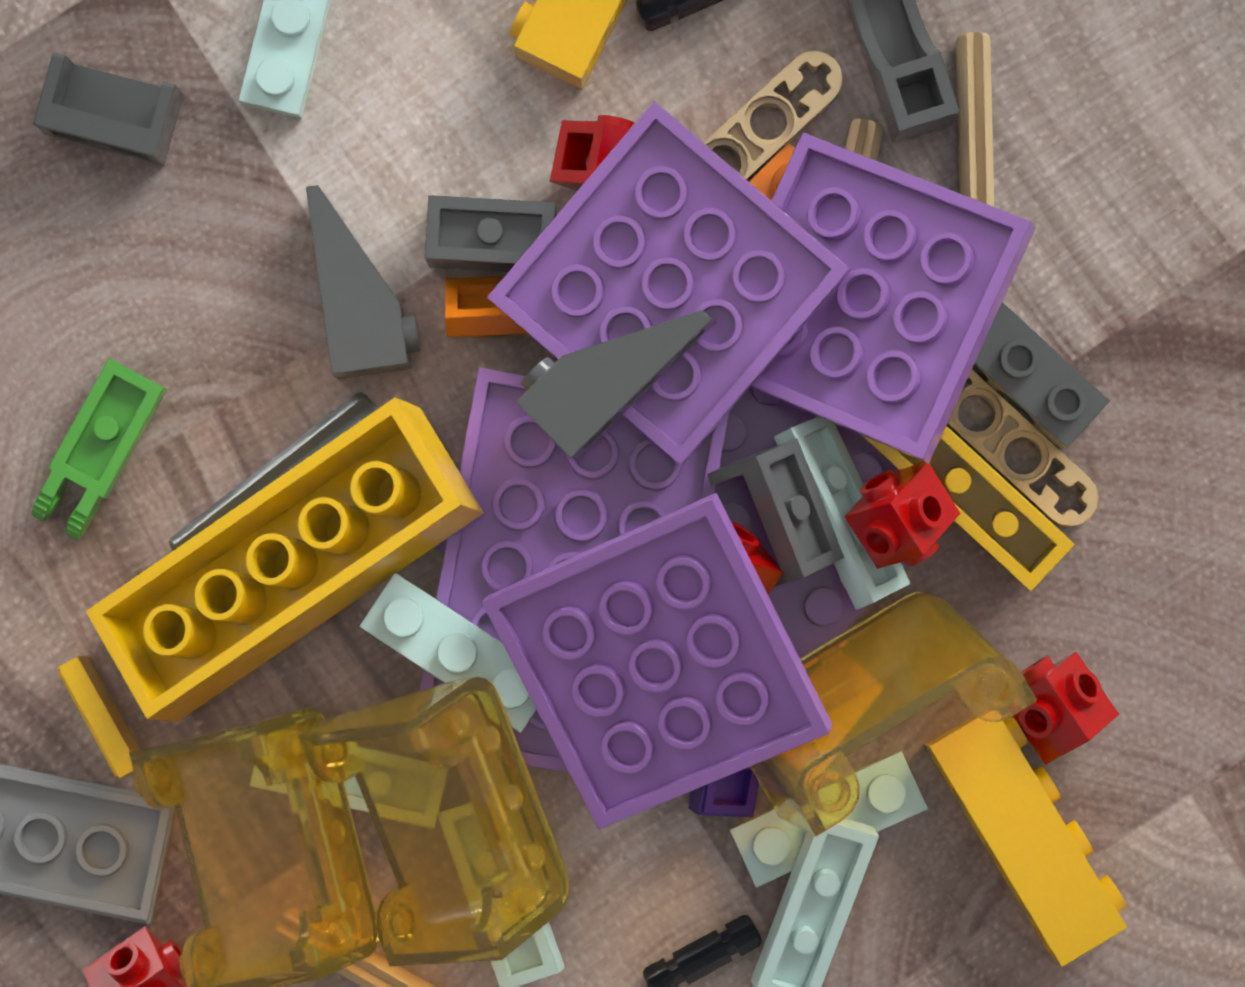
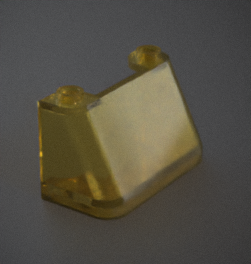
M914 592L901 597L800 658L833 724L831 731L827 735L750 767L778 817L814 836H818L851 814L859 800L860 785L856 773L847 759V756L952 692L958 695L961 703L971 715L990 722H999L1010 718L1037 700L1016 665L946 600L935 594Z
M471 677L454 680L319 721L298 735L311 769L322 781L338 783L351 779L354 776L356 777L398 883V886L380 902L375 920L378 938L389 966L503 960L558 915L565 906L569 895V879L565 865L500 695L494 685L487 679Z
M302 708L129 752L134 771V785L139 795L144 798L148 805L155 809L175 807L205 929L197 931L187 938L180 956V970L187 987H283L320 980L361 961L375 952L379 941L378 917L332 733L327 720L321 712L315 708Z

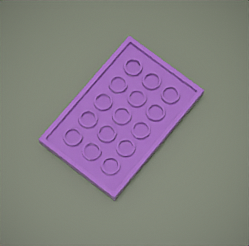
M478 367L459 472L484 511V514L447 538L436 599L501 641L482 604V601L489 594L715 493L716 484L711 486L707 473L720 467L729 412L684 465L677 463L623 415L579 458H570L516 402L527 391L520 384L525 377L524 375ZM423 669L410 745L569 773L537 709L520 733Z

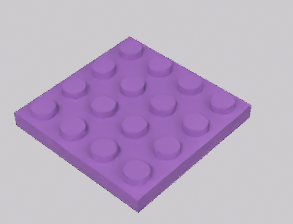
M653 101L487 298L557 359L563 355L700 310L708 313L716 323L623 414L625 418L677 463L684 465L851 269L666 110Z
M803 132L773 196L772 202L851 270L750 388L929 464L1036 227L1029 220Z
M717 493L491 593L482 601L493 626L598 829L607 827L827 735L833 726Z

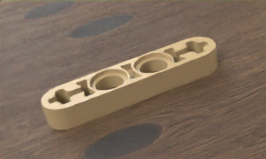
M816 50L804 52L791 61L703 143L712 151L725 148L734 152L740 160L741 169L739 174L749 181L788 142L790 143L834 102L840 92L843 80L840 66L827 53ZM806 67L808 71L815 73L822 68L828 73L824 82L825 89L828 92L821 95L815 89L809 91L798 103V107L807 113L798 118L791 103L775 92L780 87H784L788 97H790L802 84L803 76L800 70ZM770 106L782 112L786 121V129L781 136L776 139L766 140L754 134L751 129L750 118L759 108Z
M971 370L967 379L969 386L962 390L947 426L1054 525L1071 527L1083 524L1090 519L1097 509L1099 498L1097 488L1090 477L977 373ZM967 397H982L991 405L993 420L984 431H970L960 422L958 416L959 406ZM1014 439H1027L1034 443L1038 449V465L1035 470L1028 474L1015 473L1006 464L1004 457L1005 449ZM1052 461L1061 468L1059 472L1051 476L1056 483L1063 488L1076 484L1082 490L1077 498L1079 504L1083 506L1079 513L1072 509L1066 510L1061 514L1057 512L1054 506L1057 504L1059 497L1046 484L1041 486L1038 495L1029 487V484L1045 475Z

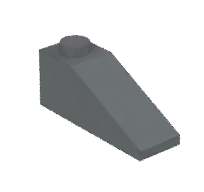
M319 185L306 187L332 374L337 379L412 369L409 353L420 352L419 333L415 315L404 316L402 305Z
M700 310L563 355L555 363L549 357H546L521 381L520 384L527 391L516 402L570 458H579L716 322L708 313Z

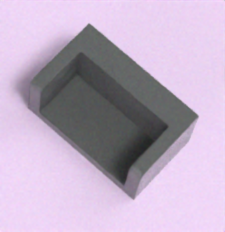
M54 52L33 124L45 135L164 166L184 94L176 84L163 81L161 87L76 65L66 55Z
M428 195L425 260L429 268L509 272L557 216L555 202Z
M798 438L746 456L707 473L711 486L741 475L744 476L778 565L784 572L775 586L804 578L844 558Z

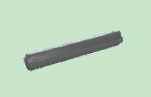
M356 393L171 537L169 545L172 551L376 411L375 405L364 393Z

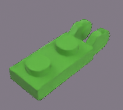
M109 358L48 467L52 471L34 503L31 516L43 522L46 521L56 511L68 480H71L86 488V491L78 506L70 515L65 533L76 540H80L96 516L102 499H108L168 389Z

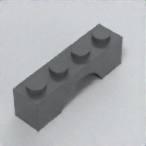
M846 0L892 143L952 125L960 110L941 52L935 47L928 35L916 1Z

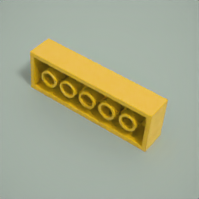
M394 397L95 604L86 613L146 719L178 722L393 576L394 573L399 572L484 514V511L421 408Z

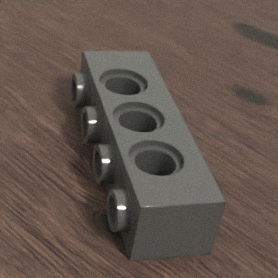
M1002 302L972 370L1061 451L1067 448L1110 400Z

